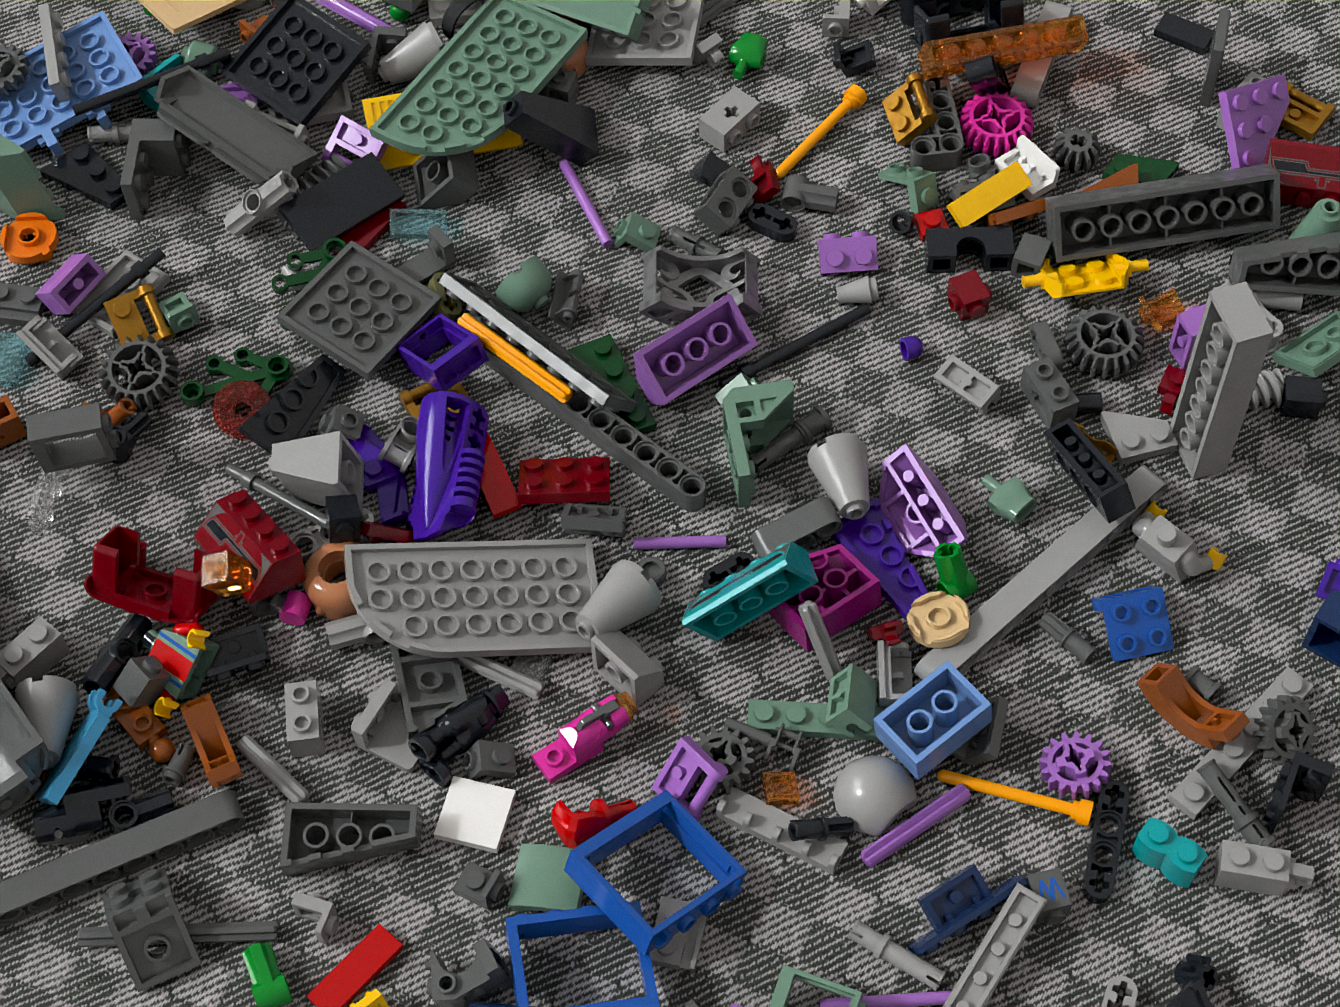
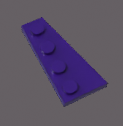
M877 496L870 500V509L862 518L857 520L842 518L843 526L841 530L831 536V538L837 545L842 544L880 580L882 595L907 620V614L911 609L912 603L920 596L928 593L914 565H911L905 548L898 541L888 517H885Z

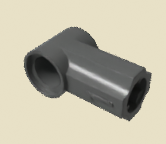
M790 175L786 178L780 203L789 212L797 213L805 208L835 213L839 188L811 184L804 176Z

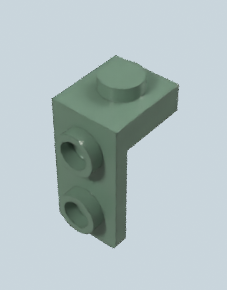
M893 163L887 166L888 169L878 173V177L881 180L907 185L911 212L921 213L939 205L935 172L923 170L922 167H907L903 163Z

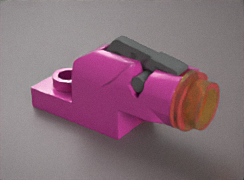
M625 691L621 694H611L558 729L559 738L532 755L533 762L550 785L604 751L603 742L622 730L623 726L631 722L633 716L638 713L634 701Z

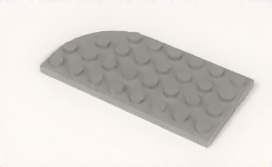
M591 538L344 544L347 589L356 611L378 636L400 649L435 658L592 653L590 640L582 638L576 629V617L598 587Z

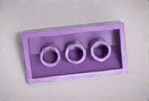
M731 293L633 353L637 381L651 405L667 404L758 345Z

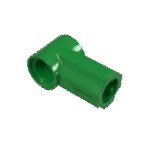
M956 542L942 543L935 547L936 552L933 556L940 577V581L936 584L937 591L946 592V595L953 597L955 594L961 597L962 600L978 591V584L966 567L961 546Z
M258 942L248 946L242 952L253 984L251 990L257 1007H282L294 1002L285 976L279 970L278 962L270 943Z

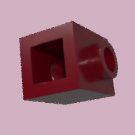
M976 269L949 278L948 304L952 312H957L961 321L971 318L976 319L988 313L989 302L992 299L991 289L987 283H983Z

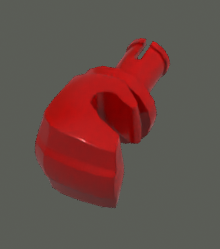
M597 798L590 802L589 811L577 810L574 813L559 800L556 801L551 811V822L561 841L567 847L574 849L637 809V806L633 799H627L626 801L607 806L602 798Z

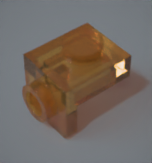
M1174 288L1149 301L1143 295L1138 298L1142 306L1138 309V312L1144 324L1151 323L1156 332L1175 323L1177 315L1186 311Z

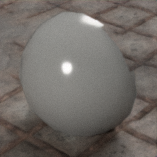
M875 755L858 758L849 763L837 777L833 792L836 811L841 817H851L856 831L872 836H881L905 810L909 811L917 803L914 780L905 767L891 758Z

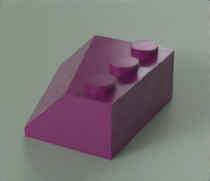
M842 544L808 554L819 582L768 611L807 652L814 648L798 611L799 605L805 603V601L811 600L817 604L830 638L882 604L880 580Z

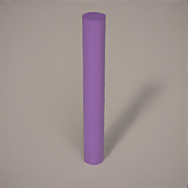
M726 535L634 538V550L726 547Z

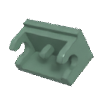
M853 663L833 676L830 680L825 724L829 727L833 726L848 737L855 736V730L850 728L848 724H856L866 732L871 730L874 725L873 719L875 716L878 682Z

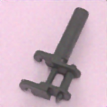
M727 717L724 726H728L730 732L738 729L741 736L768 746L763 761H768L774 746L791 751L794 756L789 771L793 772L802 748L798 747L800 741L803 743L805 741V738L802 737L804 731L801 730L799 734L784 729L785 724L782 723L780 728L776 727L775 731L778 734L774 738L770 733ZM781 736L796 740L794 747L779 742Z

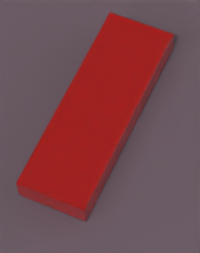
M379 923L306 996L307 999L315 1007H347L404 949L403 944Z

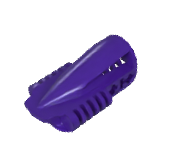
M437 391L423 397L416 426V478L406 524L408 529L413 530V539L418 542L431 540L449 529L462 528L468 525L476 514L480 483L484 470L483 464L486 459L484 447L489 417L482 405L463 394L451 391ZM448 407H450L454 411L460 409L459 413H454L450 411Z

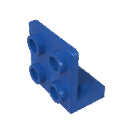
M1146 586L1091 598L1094 611L1103 612L1113 661L1118 662L1174 649L1163 587Z

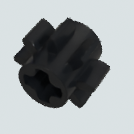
M1188 953L1186 960H1181L1176 965L1174 976L1175 981L1182 985V989L1195 976L1201 979L1206 991H1211L1217 985L1218 972L1214 966L1210 965V957Z

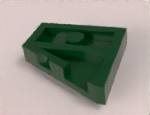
M1117 154L1104 169L1102 179L1137 163L1139 183L1170 179L1178 171L1180 163L1171 160Z

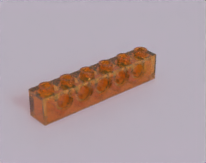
M1083 14L928 41L924 42L917 55L923 79L927 80L965 73V62L991 54L1002 66L1078 53L1088 43L1089 36Z

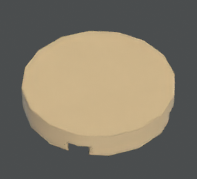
M943 591L930 592L920 596L912 603L911 609L907 614V625L910 635L916 642L929 648L941 649L955 645L969 632L971 623L968 605L962 598L955 594L954 597L946 595V592Z

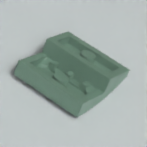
M521 844L508 906L514 911H544L545 913L554 909H579L583 890L564 871L570 851L573 849L544 844Z

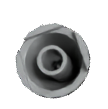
M430 18L419 25L379 61L381 67L377 68L384 83L390 81L392 85L414 80L443 49L445 44Z
M853 433L830 435L825 438L826 443L819 447L816 443L811 447L807 454L809 468L840 515L850 520L860 519L870 509L866 443L864 440H859L858 435Z
M622 559L610 568L576 617V629L582 638L590 640L598 634L618 631L656 611L661 604L660 591L652 578L647 581L641 574L644 571L641 566L630 560Z
M43 675L42 681L32 682V677L17 685L14 691V699L47 746L49 753L48 768L60 761L80 702V691L77 692L76 685L63 677Z

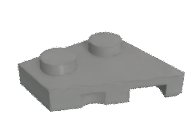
M1102 411L1100 413L1099 419L1109 442L1117 448L1116 458L1119 465L1177 450L1178 443L1167 420L1110 411Z

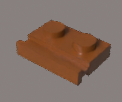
M1045 198L1032 200L983 216L985 227L993 225L1012 226V220L1021 218L1022 222L1039 217L1037 212L1046 210Z

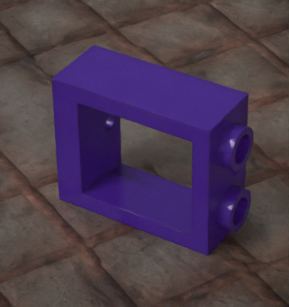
M441 313L405 338L397 346V351L405 368L439 391L449 390L489 360L480 337ZM448 342L455 345V347L432 364L424 360Z

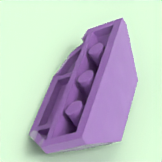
M905 443L882 461L881 471H883L880 483L879 502L885 517H888L893 531L907 554L934 557L935 547L938 545L956 542L961 546L968 540L966 522L935 473L908 444Z

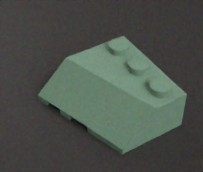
M0 135V210L14 219L16 216L28 212L41 213L50 221L64 219L67 214L63 208L55 206L51 201L55 196L51 189L38 180L41 174L26 150Z

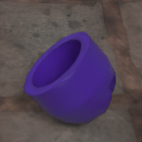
M908 336L900 339V351L905 361L916 359L922 354L923 342L918 337Z

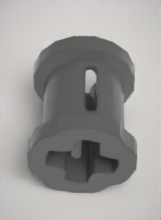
M1195 665L1185 675V678L1198 695L1211 703L1223 685L1219 682H1213L1200 672L1201 668L1198 665Z

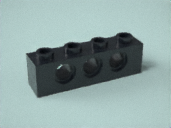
M1070 417L1044 431L1053 458L1108 523L1136 509L1127 482Z

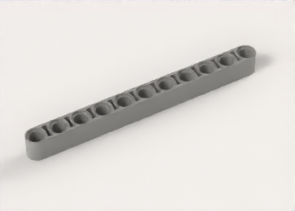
M1140 466L1125 479L1136 509L1108 523L1099 511L1093 507L970 616L969 632L960 642L950 647L933 648L918 662L914 673L923 680L947 660L961 674L965 673L1140 517L1153 500L1158 501L1167 490L1168 484L1147 466Z

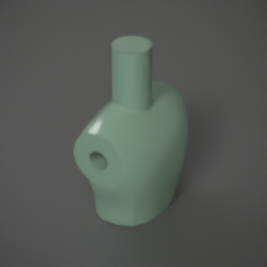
M990 474L983 477L981 483L993 492L987 504L995 514L1018 524L1035 508L1037 500L1019 478L1013 477L1001 484Z

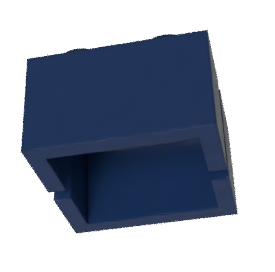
M1332 589L1316 613L1301 646L1340 668V592Z

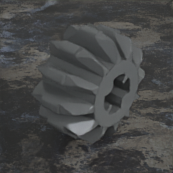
M1078 125L1074 130L1066 127L1063 133H1058L1055 138L1052 153L1056 157V164L1064 165L1065 171L1074 169L1077 174L1082 169L1088 172L1089 168L1095 166L1098 162L1101 143L1098 142L1097 134H1090L1089 128L1083 131L1079 129Z

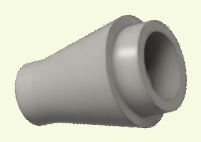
M865 276L843 286L836 287L839 304H873V301L879 300L876 277L869 278Z

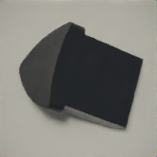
M710 151L694 166L689 175L697 182H703L711 187L719 174L732 166Z

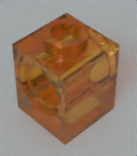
M228 550L203 556L201 586L223 597L249 592L251 587V561Z

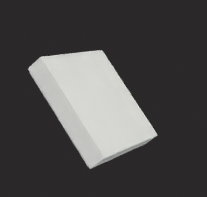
M453 776L434 832L435 839L498 854L516 798V790Z

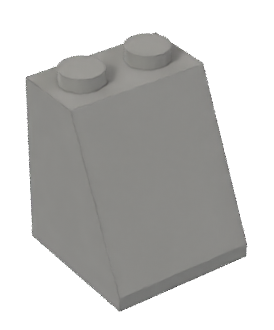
M341 431L272 444V455L268 460L269 469L294 498L325 506V496L356 494L359 510L362 513L364 460Z

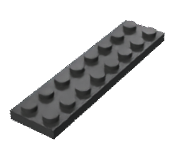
M444 272L439 283L448 289L446 293L450 297L460 302L463 300L467 303V310L477 316L483 315L487 318L486 324L500 332L503 330L508 334L506 336L508 341L516 346L521 347L523 345L527 348L526 354L538 362L544 361L548 364L547 370L557 377L562 378L564 376L568 379V386L578 393L583 394L585 392L589 395V402L602 410L607 407L615 413H619L620 410L631 413L638 404L635 400L520 314L510 310L496 296L477 282Z

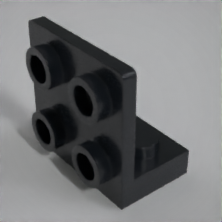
M1296 751L1291 762L1285 760L1272 792L1274 794L1272 800L1269 802L1263 818L1264 821L1269 822L1267 830L1271 835L1285 810L1290 793L1300 800L1318 803L1332 778L1336 765Z

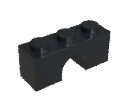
M1012 226L937 227L926 229L924 240L926 274L955 273L957 258L963 254H973L980 258L983 263L984 272L1011 271L1015 255Z

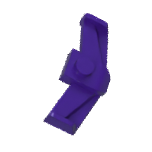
M363 423L361 435L357 441L349 438L346 439L364 460L363 486L366 493L377 489L381 524L394 526L406 521L409 515L410 506L405 478L406 471L403 474L400 472V468L385 459L382 461L377 459L385 444L369 425Z

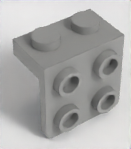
M385 678L381 686L375 687L371 692L368 700L369 704L362 713L359 712L355 716L351 725V731L357 747L404 771L410 772L416 767L420 759L412 754L408 745L409 739L397 684Z

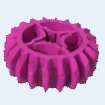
M996 90L993 94L986 92L982 97L975 94L972 100H967L965 107L960 112L959 124L966 147H973L974 154L981 151L984 154L993 155L996 159L998 155H1004L1016 148L1018 137L1025 135L1030 140L1034 121L1031 109H1027L1026 102H1019L1018 95L1011 98L1008 91L1001 95Z

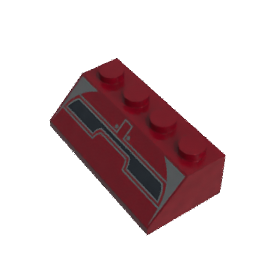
M1270 138L1263 164H1269L1280 173V203L1312 208L1319 200L1326 198L1334 199L1340 203V147Z
M245 489L216 500L194 535L195 541L203 551L219 556L221 572L249 604H253L306 580L301 550Z

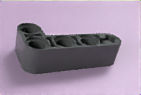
M932 69L924 75L923 87L930 106L935 109L938 119L929 127L930 135L918 136L911 142L909 165L910 167H922L923 170L931 172L953 170L961 164L964 140L947 73L940 69Z

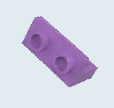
M868 231L852 232V237L840 238V233L824 234L823 239L817 241L820 275L878 271L876 235L869 236Z

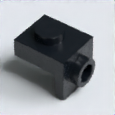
M869 39L846 49L842 47L839 41L833 43L834 53L831 55L833 64L836 69H841L846 77L876 66L874 47Z

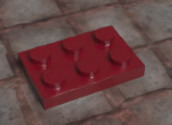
M591 456L588 458L561 457L558 459L531 458L520 460L518 505L610 501V457Z

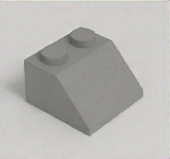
M618 630L598 634L590 639L593 668L636 709L664 685V668L662 664L653 656L649 658L642 651L638 641L632 636L627 637Z

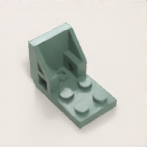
M792 379L732 388L722 400L723 436L738 508L751 506V494H755V466L753 460H749L748 454L757 453L793 422L794 386Z

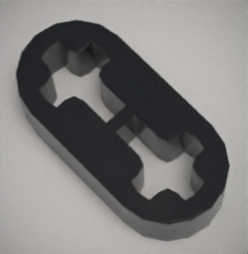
M756 203L749 207L747 211V224L753 231L781 243H788L796 238L797 221L791 215L763 203Z
M739 552L709 568L703 575V590L717 586V584L711 585L712 579L716 581L722 580L723 582L727 576L742 571V569L737 570L738 564H741L743 567L749 566L755 558L749 553Z

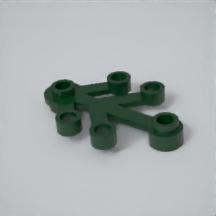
M331 238L323 243L321 249L304 253H290L287 256V267L293 272L302 270L304 264L320 261L321 263L314 270L286 276L282 274L274 276L272 279L273 291L277 294H284L289 290V287L307 285L335 257L330 252L333 250L340 252L347 245L346 242L339 238ZM293 259H298L301 261L298 265H293L290 263V261ZM278 281H283L286 285L284 287H277L275 284ZM280 324V326H281L284 330L291 331V330H289L288 328H286L285 326H283V325Z
M241 347L234 352V359L239 367L224 362L219 356H211L205 363L210 375L218 376L224 374L231 378L206 386H202L197 381H188L181 386L180 395L185 405L195 408L199 407L205 398L235 389L229 400L220 407L222 418L227 422H232L239 417L238 407L254 383L263 381L257 393L252 394L248 400L251 410L256 413L267 403V398L275 385L288 380L292 376L293 365L283 355H273L267 359L252 353L246 347ZM243 355L247 356L245 359H239ZM219 364L218 367L211 368L212 365ZM253 365L259 369L250 372L240 367ZM256 401H263L259 405L254 404ZM231 409L234 410V411H233L232 413H230V414H227V413H226V411H228V410H231Z

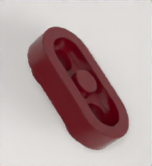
M361 520V534L368 538V542L380 543L381 539L392 540V543L418 542L413 539V530Z

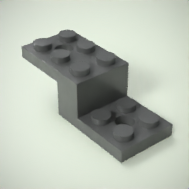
M132 119L120 187L132 220L144 219L145 209L150 207L149 187L154 185V176H184L186 165L191 163L189 147L190 143H194V141L162 119Z

